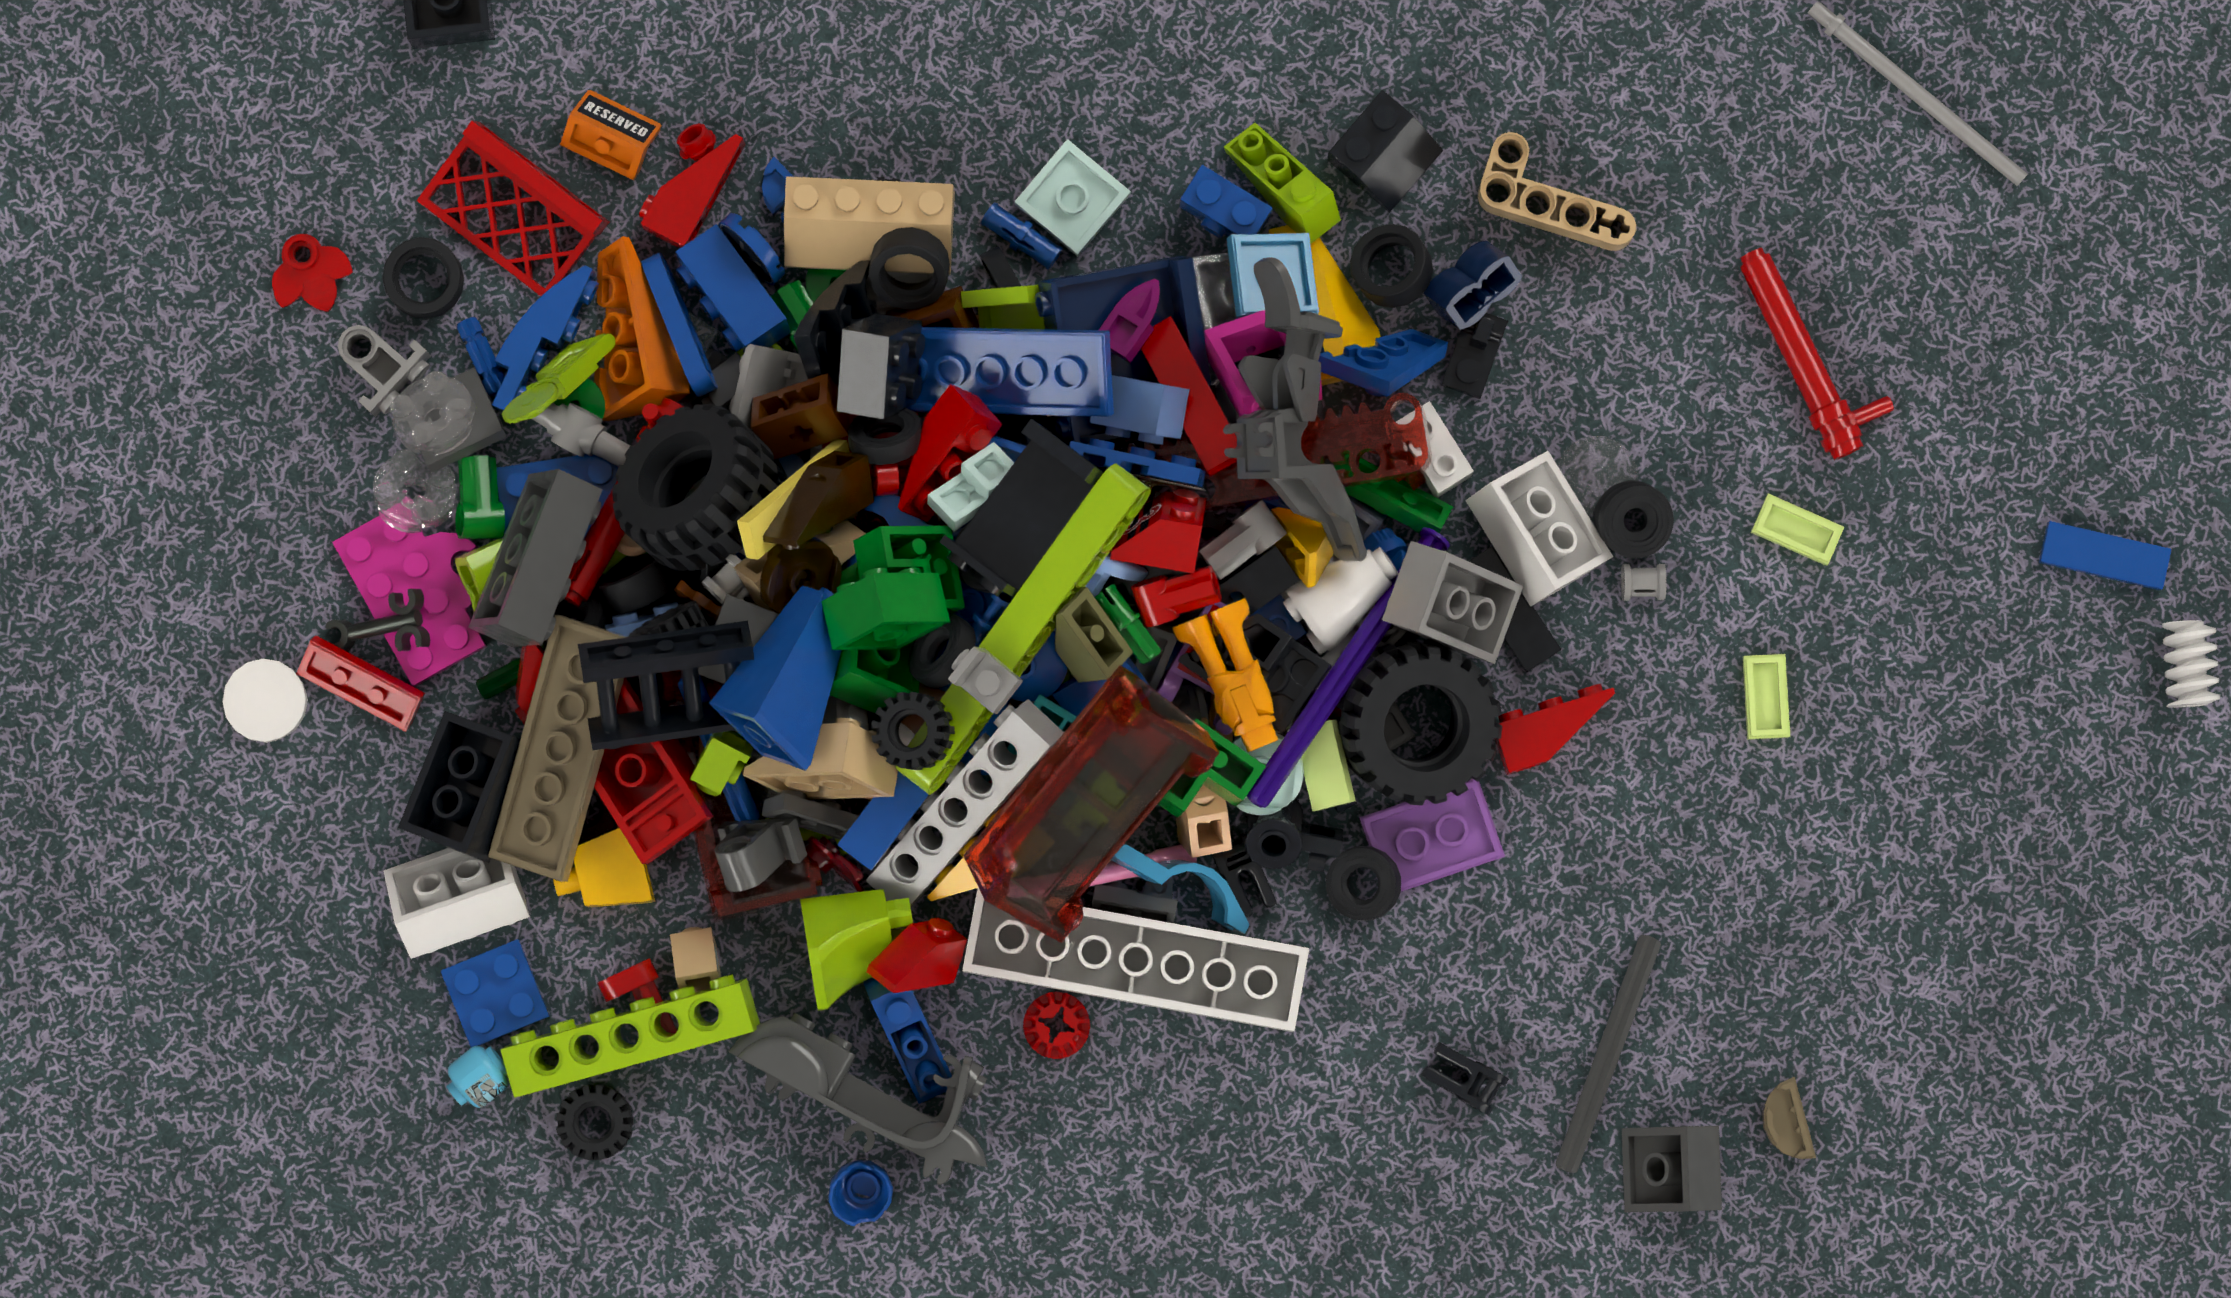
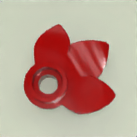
M308 234L294 235L285 242L282 248L283 263L273 274V293L276 301L282 308L288 307L302 296L304 301L312 307L329 312L337 298L335 279H341L352 274L351 263L346 254L337 247L321 246L316 238ZM300 248L310 250V258L306 262H298L296 260V252Z

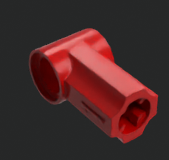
M1211 565L1196 569L1194 574L1186 572L1169 578L1167 575H1161L1143 580L1131 586L1145 628L1167 623L1178 618L1181 613L1213 605L1222 600L1220 585Z

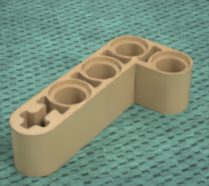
M1513 132L1501 134L1496 138L1478 190V201L1485 211L1611 251H1618L1629 245L1636 232V222L1630 212L1613 205L1522 178L1529 156L1527 141L1523 136ZM1505 145H1512L1519 151L1520 159L1515 163H1506L1499 157L1498 149ZM1492 184H1500L1506 188L1508 198L1500 203L1494 202L1487 196L1486 188ZM1532 196H1539L1546 201L1548 210L1544 214H1533L1527 209L1526 200ZM1573 208L1582 210L1586 214L1587 223L1581 227L1570 225L1565 217L1566 212ZM1596 214L1602 215L1599 224L1611 226L1614 221L1621 222V230L1627 233H1621L1617 239L1611 237V229L1599 225L1596 233L1590 232L1596 220Z

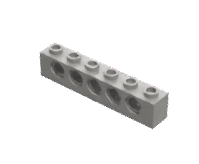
M1029 699L1016 709L1010 704L995 719L993 723L998 727L991 737L985 733L968 751L974 757L967 765L961 761L956 765L946 779V782L949 784L942 793L937 790L924 801L920 807L924 814L918 821L911 818L897 837L900 842L893 849L889 847L875 865L876 869L866 881L875 890L884 889L887 901L909 897L910 907H912L933 885L935 879L940 875L939 873L955 860L964 846L977 835L988 819L999 810L1065 735ZM1005 741L1010 742L1016 748L1017 755L1012 754L1007 749ZM981 770L986 771L990 775L992 783L987 782L982 777ZM956 798L965 803L967 811L958 806ZM932 826L941 832L943 839L938 838L933 833ZM907 854L916 859L918 867L909 861Z

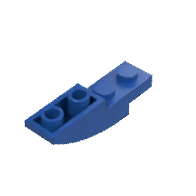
M585 265L552 286L528 309L505 340L494 360L500 367L508 370L492 403V406L497 411L502 413L514 398L527 390L526 384L532 371L538 373L542 369L549 352L544 349L546 342L561 349L565 340L570 343L574 340L581 324V320L576 318L583 303L590 305L599 286V283L594 281L596 273L592 268Z

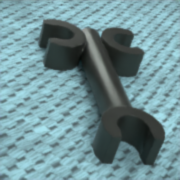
M408 589L409 602L407 605L404 604L402 593H390L388 598L389 606L396 615L356 624L346 620H331L326 623V629H339L341 631V640L334 645L345 651L350 650L356 640L396 631L395 646L398 651H411L410 638L412 634L415 637L416 647H429L431 641L430 634L427 629L421 626L423 618L420 610L424 604L423 592L421 589Z

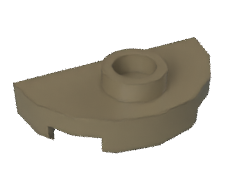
M1791 1077L1779 1083L1767 1096L1762 1110L1763 1128L1770 1143L1781 1153L1797 1159L1816 1158L1795 1077Z

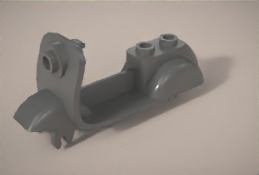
M793 1013L790 1019L780 1016L758 1024L757 1030L742 1035L728 1051L766 1073V1093L772 1094L777 1089V1085L782 1083L783 1087L778 1095L779 1100L788 1099L795 1091L799 1090L858 1122L846 1129L843 1140L849 1142L854 1132L863 1131L867 1136V1142L862 1151L866 1153L875 1144L874 1132L894 1141L899 1146L924 1157V1177H930L934 1173V1169L939 1168L941 1173L937 1177L938 1185L945 1184L949 1180L954 1160L988 1167L985 1153L977 1139L967 1130L957 1125L968 1097L976 1101L988 1079L981 1075L984 1066L973 1061V1057L964 1056L963 1064L961 1065L959 1060L952 1055L944 1056L943 1060L953 1065L954 1075L949 1079H944L934 1074L933 1080L941 1086H946L947 1091L942 1110L939 1115L933 1117L917 1111L849 1074L848 1072L857 1057L849 1052L853 1044L833 1033H830L827 1039L812 1032L816 1025L815 1023L796 1013Z

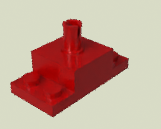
M625 677L617 702V714L642 711V702ZM678 739L621 746L616 749H604L594 788L642 864L651 863L713 817L696 790V782L690 780L695 766Z

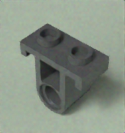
M796 818L725 821L717 829L721 842L717 844L714 850L726 889L729 891H744L758 886L785 860H792V863H800L807 856Z

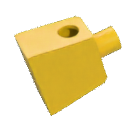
M620 828L578 845L574 857L575 867L571 868L568 882H560L553 879L557 896L581 891L586 907L655 902L647 864L640 862Z

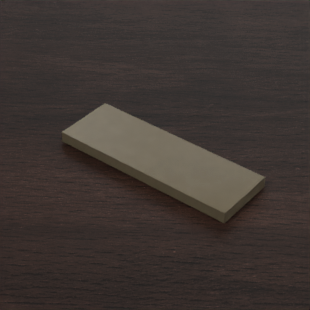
M555 615V627L548 638L488 857L560 882H568L604 749L592 751L587 718L600 717L596 682H583L578 644L625 638L628 636L562 615ZM624 678L613 679L616 706Z

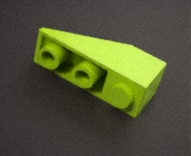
M1253 123L1224 146L1226 153L1270 206L1273 207L1279 217L1296 233H1309L1310 244L1341 221L1333 191L1256 123Z

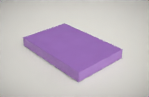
M1474 779L1467 781L1465 784L1468 790L1459 796L1452 792L1446 794V802L1433 804L1429 800H1425L1423 805H1410L1404 802L1359 818L1368 846H1373L1386 852L1396 863L1401 875V892L1505 857L1479 781L1477 782Z

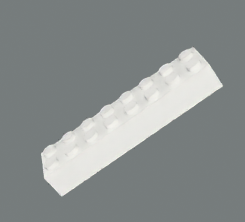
M978 888L962 971L970 974L1294 1032L1309 948L1037 898L1031 901L999 907L995 902L993 890Z

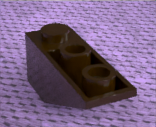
M833 451L811 463L764 533V542L781 544L782 548L788 550L802 548L807 545L808 540L819 534L832 531L834 525L843 520L857 517L860 510L873 504L874 495L868 456Z

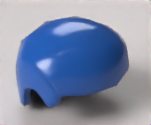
M870 1160L852 1161L844 1164L831 1178L828 1201L834 1215L847 1225L855 1226L863 1222H875L892 1203L893 1184L887 1171ZM855 1193H858V1194H861V1195H865V1196H869V1197H868V1198H861V1197L857 1196Z

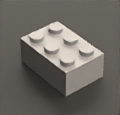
M1411 541L1382 620L1430 641L1437 642L1442 646L1449 647L1456 652L1495 664L1523 585L1448 552Z

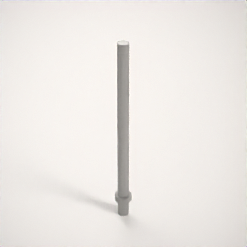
M1819 1L1808 11L1812 18L1826 28L1824 31L1826 35L1831 37L1833 34L2013 184L2018 186L2028 173L1843 22L1846 18L1839 13L1836 16Z

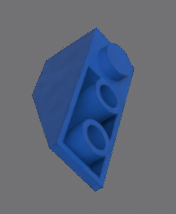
M873 977L864 981L863 983L871 1004L918 1103L920 1104L946 1092L947 1087L937 1084L933 1080V1076L936 1074L944 1079H949L952 1077L946 1061L943 1060L942 1052L914 991L892 993Z

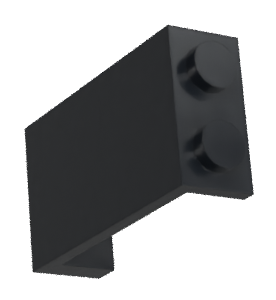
M1030 419L1021 431L1031 441L956 542L945 535L939 541L951 551L947 558L965 572H968L971 567L979 572L982 577L978 582L997 597L1002 592L1015 597L1104 473L1033 419Z

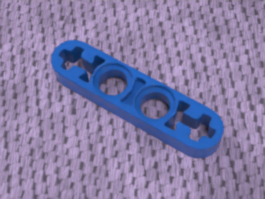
M661 252L642 260L641 264L693 391L698 397H701L718 389L716 379L668 262Z

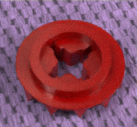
M1049 992L1035 999L1028 1007L1023 1021L1024 1035L1031 1048L1038 1054L1052 1059L1066 1058L1078 1052L1085 1044L1090 1032L1089 1015L1084 1005L1074 996L1063 992ZM1060 1007L1064 1008L1062 1014L1064 1015L1063 1022L1069 1025L1070 1028L1075 1029L1074 1033L1069 1031L1066 1033L1059 1032L1052 1044L1049 1043L1051 1037L1049 1035L1050 1028L1045 1026L1044 1023L1039 1022V1018L1054 1019L1056 1013H1059Z

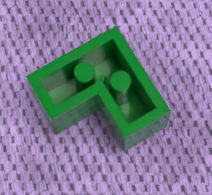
M880 526L853 540L860 580L863 579L862 574L865 571L874 568H887L888 573H897L908 568H920L921 573H939L948 613H954L965 608L958 566L947 558L951 551L939 542L944 535L953 540L952 530L949 526Z
M1196 718L1186 728L1159 775L1149 783L1143 794L1176 817L1185 812L1202 785L1236 807L1245 799L1266 766Z

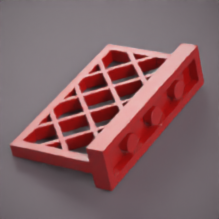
M471 121L462 133L464 137L416 201L530 289L542 296L570 273L596 236L603 232L610 221L481 122ZM468 148L481 157L483 174L461 177L459 160ZM488 163L500 172L490 173ZM453 169L454 178L446 179ZM508 177L513 181L515 199L494 202L491 178ZM484 179L487 203L465 206L462 182ZM455 183L458 207L442 209L430 200L441 185ZM521 188L532 197L522 198ZM539 201L546 207L548 224L526 227L523 203ZM516 204L519 228L498 231L495 207ZM488 208L491 232L474 234L468 229L466 211ZM459 212L460 222L452 217L450 213ZM554 214L565 222L555 223ZM571 226L583 235V238L574 250L558 251L555 228ZM549 229L552 253L530 256L527 232ZM520 233L523 257L507 259L500 254L499 236ZM492 237L493 247L482 240V238ZM569 256L561 266L559 257ZM553 258L555 276L545 288L533 279L531 261ZM524 262L525 272L514 263Z

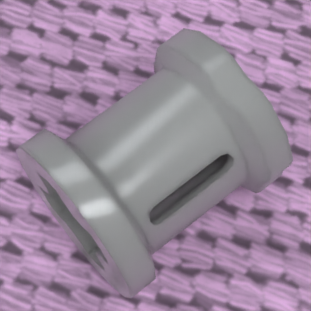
M1622 564L1621 597L1623 601H1630L1631 597H1656L1657 600H1664L1666 598L1665 564H1658L1656 568H1631L1630 564Z

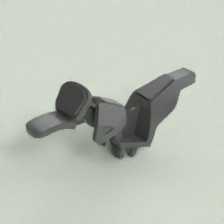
M1273 257L1263 258L1254 264V274L1264 300L1265 327L1287 334L1285 350L1280 360L1249 355L1243 357L1239 363L1238 368L1262 410L1254 411L1251 414H1243L1237 418L1236 424H1227L1224 427L1223 432L1225 434L1235 433L1237 435V447L1226 448L1224 453L1229 458H1237L1238 479L1266 480L1294 514L1322 523L1333 552L1338 559L1342 561H1363L1366 558L1367 550L1358 526L1356 512L1333 464L1312 463L1304 456L1301 449L1303 431L1308 426V421H1315L1317 416L1321 381V363L1318 360L1323 341L1328 338L1341 337L1343 328L1336 320L1312 312H1300L1297 294L1285 265Z

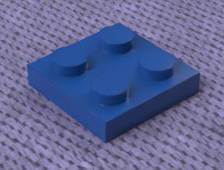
M519 939L441 970L470 1047L483 1045L550 1017Z

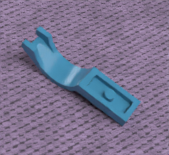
M1087 825L1083 828L1077 839L1078 841L1146 881L1162 885L1171 876L1186 871L1199 876L1210 891L1213 903L1211 919L1233 931V929H1236L1243 934L1246 933L1250 924L1227 881L1214 869L1185 860H1170L1157 863L1100 828Z

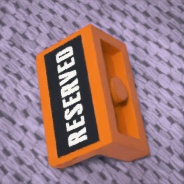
M588 90L571 111L560 145L634 180L641 170L648 147L660 132L661 124L592 90Z

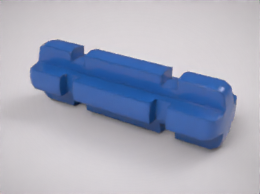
M476 317L467 318L457 324V330L463 342H467L465 347L478 375L484 378L481 382L487 394L495 396L505 377L502 372L498 371L500 366L494 361L495 355L487 338L481 335L483 330Z

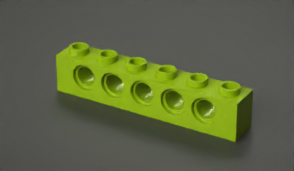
M733 974L709 981L710 988L695 992L693 985L669 992L670 1000L655 1003L654 997H648L629 1003L631 1010L615 1014L614 1008H608L590 1014L591 1022L576 1025L574 1019H569L550 1025L551 1033L536 1037L535 1030H529L510 1036L512 1044L505 1046L500 1051L514 1098L754 1032L757 1030V1025L760 1024L747 978L735 981ZM708 1001L717 1007L719 1015L716 1022H708L701 1016L700 1005L702 1002ZM662 1013H671L677 1018L679 1027L676 1033H668L662 1028L660 1024ZM623 1024H631L637 1029L639 1038L636 1044H629L621 1037L620 1030ZM583 1035H591L597 1040L599 1045L597 1055H589L582 1049L581 1039ZM544 1046H551L558 1052L559 1062L557 1066H550L543 1061L541 1052Z

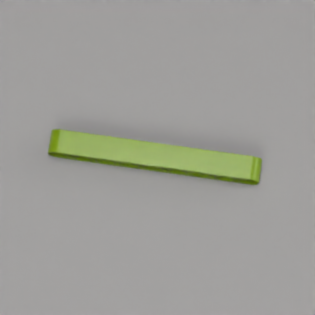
M1117 463L1111 465L1088 493L979 647L989 651L1018 677H1021L1056 628V614L1090 581L1144 506L1150 495V488ZM953 683L940 700L946 706L944 711L950 712L953 718L949 721V725L955 727V734L949 735V740L953 741L951 749L945 748L944 750L947 756L943 760H936L935 766L931 768L924 767L922 770L895 767L896 770L928 795L933 794L942 786L993 715L992 712L966 690ZM926 722L923 723L907 747L914 748L924 742L927 736Z

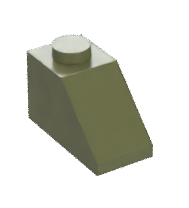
M1082 587L1056 614L1055 651L1078 683L1108 680L1133 653L1087 587Z

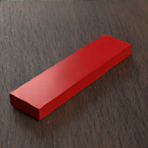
M1170 316L1152 326L1154 330L1141 347V350L1160 384L1190 389L1183 428L1206 471L1212 476L1237 462V458H1229L1224 453L1226 448L1237 447V436L1235 433L1225 434L1223 432L1224 427L1230 423L1176 323Z

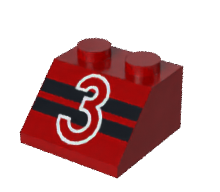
M1177 489L1174 493L1163 492L1141 508L1113 547L1110 560L1194 574L1207 498L1199 497L1198 493L1186 489Z

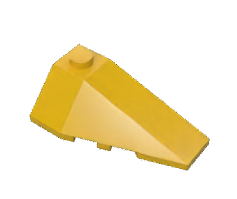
M1288 225L1268 230L1269 234L1296 233ZM1319 237L1311 243L1319 315L1338 321L1343 328L1341 337L1324 339V350L1335 357L1342 355L1344 347L1357 344L1362 348L1372 347L1375 345L1376 338L1381 337L1379 329ZM1321 372L1322 386L1344 381Z

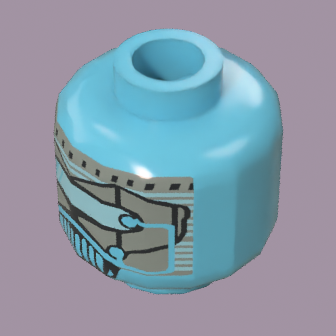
M473 1046L448 1067V1075L452 1082L446 1087L461 1106L468 1101L474 1107L482 1108L505 1091L509 1085L504 1061L491 1046L486 1050L481 1046Z

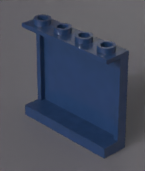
M1176 256L1038 281L1039 292L1036 293L1035 303L1039 316L1044 319L1045 329L1099 330L1116 304L1128 292L1144 282L1153 279L1159 280V302L1150 325L1154 326L1171 316L1207 383L1211 385L1193 258ZM1141 349L1131 363L1111 352L1112 375L1159 383ZM1057 416L1054 418L1056 436L1069 446L1070 441L1089 444L1090 438L1104 441L1121 438L1105 434L1106 426L1090 423L1091 416Z

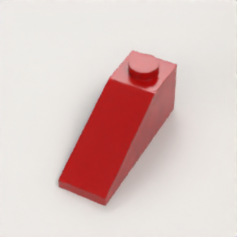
M737 134L733 135L661 186L656 196L650 194L639 212V217L643 218L641 222L643 230L679 249L695 239L746 145L743 137Z

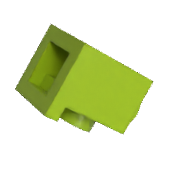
M734 731L713 733L695 764L690 780L696 782L698 788L703 792L718 796L727 782L732 785L736 783L745 763L747 764L751 756L753 747L740 734Z

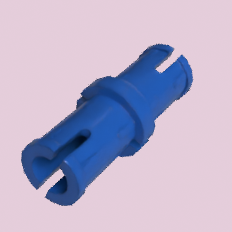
M996 202L990 206L980 222L982 226L987 227L1008 241L1010 249L1015 252L1021 250L1043 265L1047 270L1053 266L1063 250V247L1056 245L1034 230L1033 223L1028 220L1025 223L1000 207Z

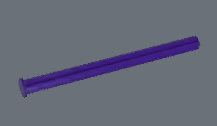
M1427 527L1421 529L1419 544L1442 551L1449 549V542L1440 533ZM1398 575L1392 579V585L1379 598L1265 765V769L1247 794V798L1254 805L1260 808L1268 807L1392 625L1383 621L1382 618Z

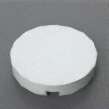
M260 659L247 662L234 671L225 685L222 702L226 718L235 731L250 740L268 743L282 739L297 729L305 716L308 699L304 684L293 669L280 661Z

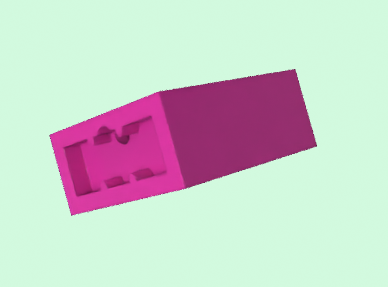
M1265 310L1204 330L1208 362L1239 417L1243 414H1251L1262 409L1254 399L1234 362L1242 360L1245 356H1255L1284 346L1286 342V333L1265 327ZM1320 381L1319 400H1322V384Z

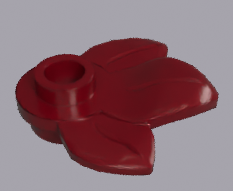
M811 836L807 840L809 843L805 848L807 858L821 872L826 875L833 868L857 892L864 891L859 883L864 877L863 873L851 861L841 856V853L827 838L823 836L818 840Z

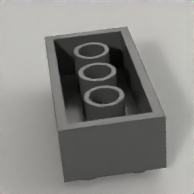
M560 469L528 475L472 616L469 628L510 647L540 645L550 637L556 623V618L553 615L558 602H561L566 597L570 589L571 579L568 577L573 564L577 563L584 553L586 541L583 538L587 528L594 523L599 515L601 502L598 500L603 489Z

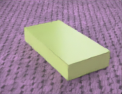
M1768 493L1751 533L1827 566L1844 530V526Z
M1785 654L1743 656L1747 740L1789 738L1790 722Z
M1329 720L1324 723L1301 757L1312 811H1320L1356 801L1337 720Z

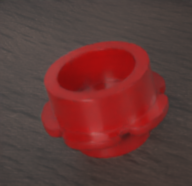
M701 123L689 126L677 138V144L681 149L679 154L685 160L689 158L694 161L700 160L714 150V144L716 143L715 134L711 130H707L705 125Z

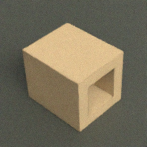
M691 927L680 933L670 934L678 988L693 985L695 992L709 989V981L721 977L717 945L712 928Z

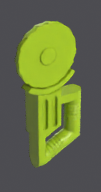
M600 334L565 347L536 374L538 381L526 386L527 390L514 398L502 412L504 421L511 424L532 419L544 412L557 399H565L599 368L597 363L615 347V337L612 334Z

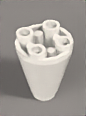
M1381 547L1373 552L1368 549L1366 558L1363 561L1337 560L1329 563L1316 586L1307 588L1299 578L1297 583L1282 592L1281 595L1285 600L1283 603L1296 622L1302 620L1304 627L1308 631L1306 634L1308 639L1321 655L1327 650L1330 652L1341 643L1392 585L1391 579L1399 573Z

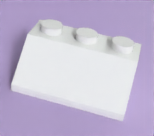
M1549 451L1490 482L1465 500L1514 581L1523 585L1522 594L1530 607L1613 557Z
M446 848L383 871L394 923L411 959L530 917L515 866L492 858L490 863Z

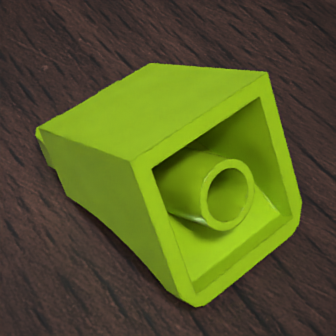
M884 889L800 899L818 1011L829 1009L848 990L872 978V976L866 973L868 965L904 930L891 931V929L909 926L913 923L909 897L886 901Z

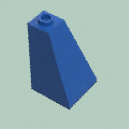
M801 586L753 647L754 659L742 661L709 704L760 755L806 771L812 762L842 650H832L821 602L834 594L823 587L820 590Z

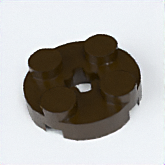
M817 537L808 540L807 545L799 549L788 550L782 548L781 544H776L767 552L768 559L763 567L760 579V597L763 602L780 614L801 586L820 590L823 587L836 594V588L840 585L842 576L839 558L833 554L832 548ZM804 570L807 573V577L800 579L798 586H796V576Z

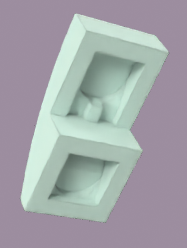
M993 442L961 463V473L928 494L927 504L955 532L973 519L1014 462Z

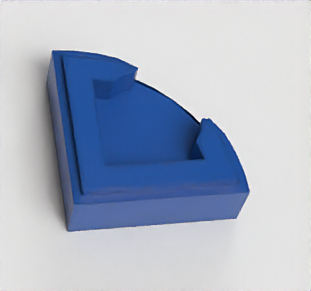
M775 157L767 164L763 175L764 178L762 179L764 202L773 216L785 206L786 176L794 177Z

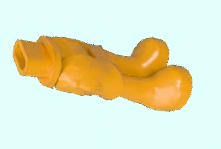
M1243 598L1210 612L1236 671H1227L1217 648L1207 614L1177 625L1172 630L1179 642L1190 644L1198 654L1208 675L1207 680L1215 695L1216 712L1220 716L1222 723L1228 725L1234 731L1235 737L1241 736L1246 751L1250 752L1279 739L1272 725V722L1276 721V719L1272 715L1274 709L1270 690L1261 672L1258 659L1253 660L1244 636L1242 625L1250 611L1246 598Z

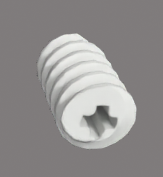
M2199 620L2163 623L2162 627L2164 629L2175 632L2163 639L2164 645L2175 648L2174 651L2164 655V661L2176 665V667L2165 672V677L2177 681V684L2166 688L2167 695L2178 698L2177 701L2168 704L2167 707L2205 706L2219 700L2220 695L2209 692L2207 688L2219 683V678L2207 675V670L2218 666V661L2206 658V654L2216 650L2217 645L2205 641V637L2216 633V628L2204 625V622Z

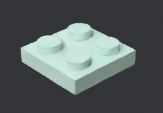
M1067 139L1015 200L1014 204L1078 257L1131 195V191Z

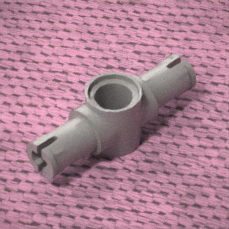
M552 403L544 412L532 418L533 421L547 428V433L552 435L551 441L571 453L584 457L585 454L589 456L596 455L618 467L619 465H624L626 461L625 453L631 445L607 433V428L601 425L603 420L584 408L569 403L568 406L565 404L558 406Z

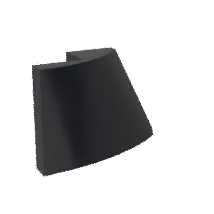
M870 260L859 261L838 277L817 298L800 322L794 334V340L808 380L828 373L838 387L842 329L877 313L876 300H870L867 297L866 280L869 275Z
M1256 613L1243 621L1244 636L1253 660L1258 659L1261 672L1270 690L1274 709L1272 715L1276 719V721L1272 722L1275 730L1285 736L1332 666L1298 643L1284 630ZM1221 635L1215 636L1217 648L1227 671H1236ZM1196 651L1181 655L1178 662L1208 682V675Z

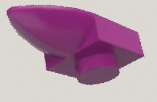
M1153 279L1144 282L1128 292L1116 304L1099 328V330L1110 331L1111 352L1131 363L1154 330L1150 323L1156 313L1159 302V280Z

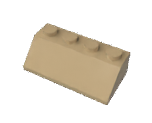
M786 176L784 266L788 268L848 270L859 261L870 260L874 245L884 234L898 228L913 227L928 231L940 239L948 251L950 263L948 275H951L953 184ZM912 254L897 255L888 259L885 263V270L887 272L933 274L934 272L932 265L928 261Z

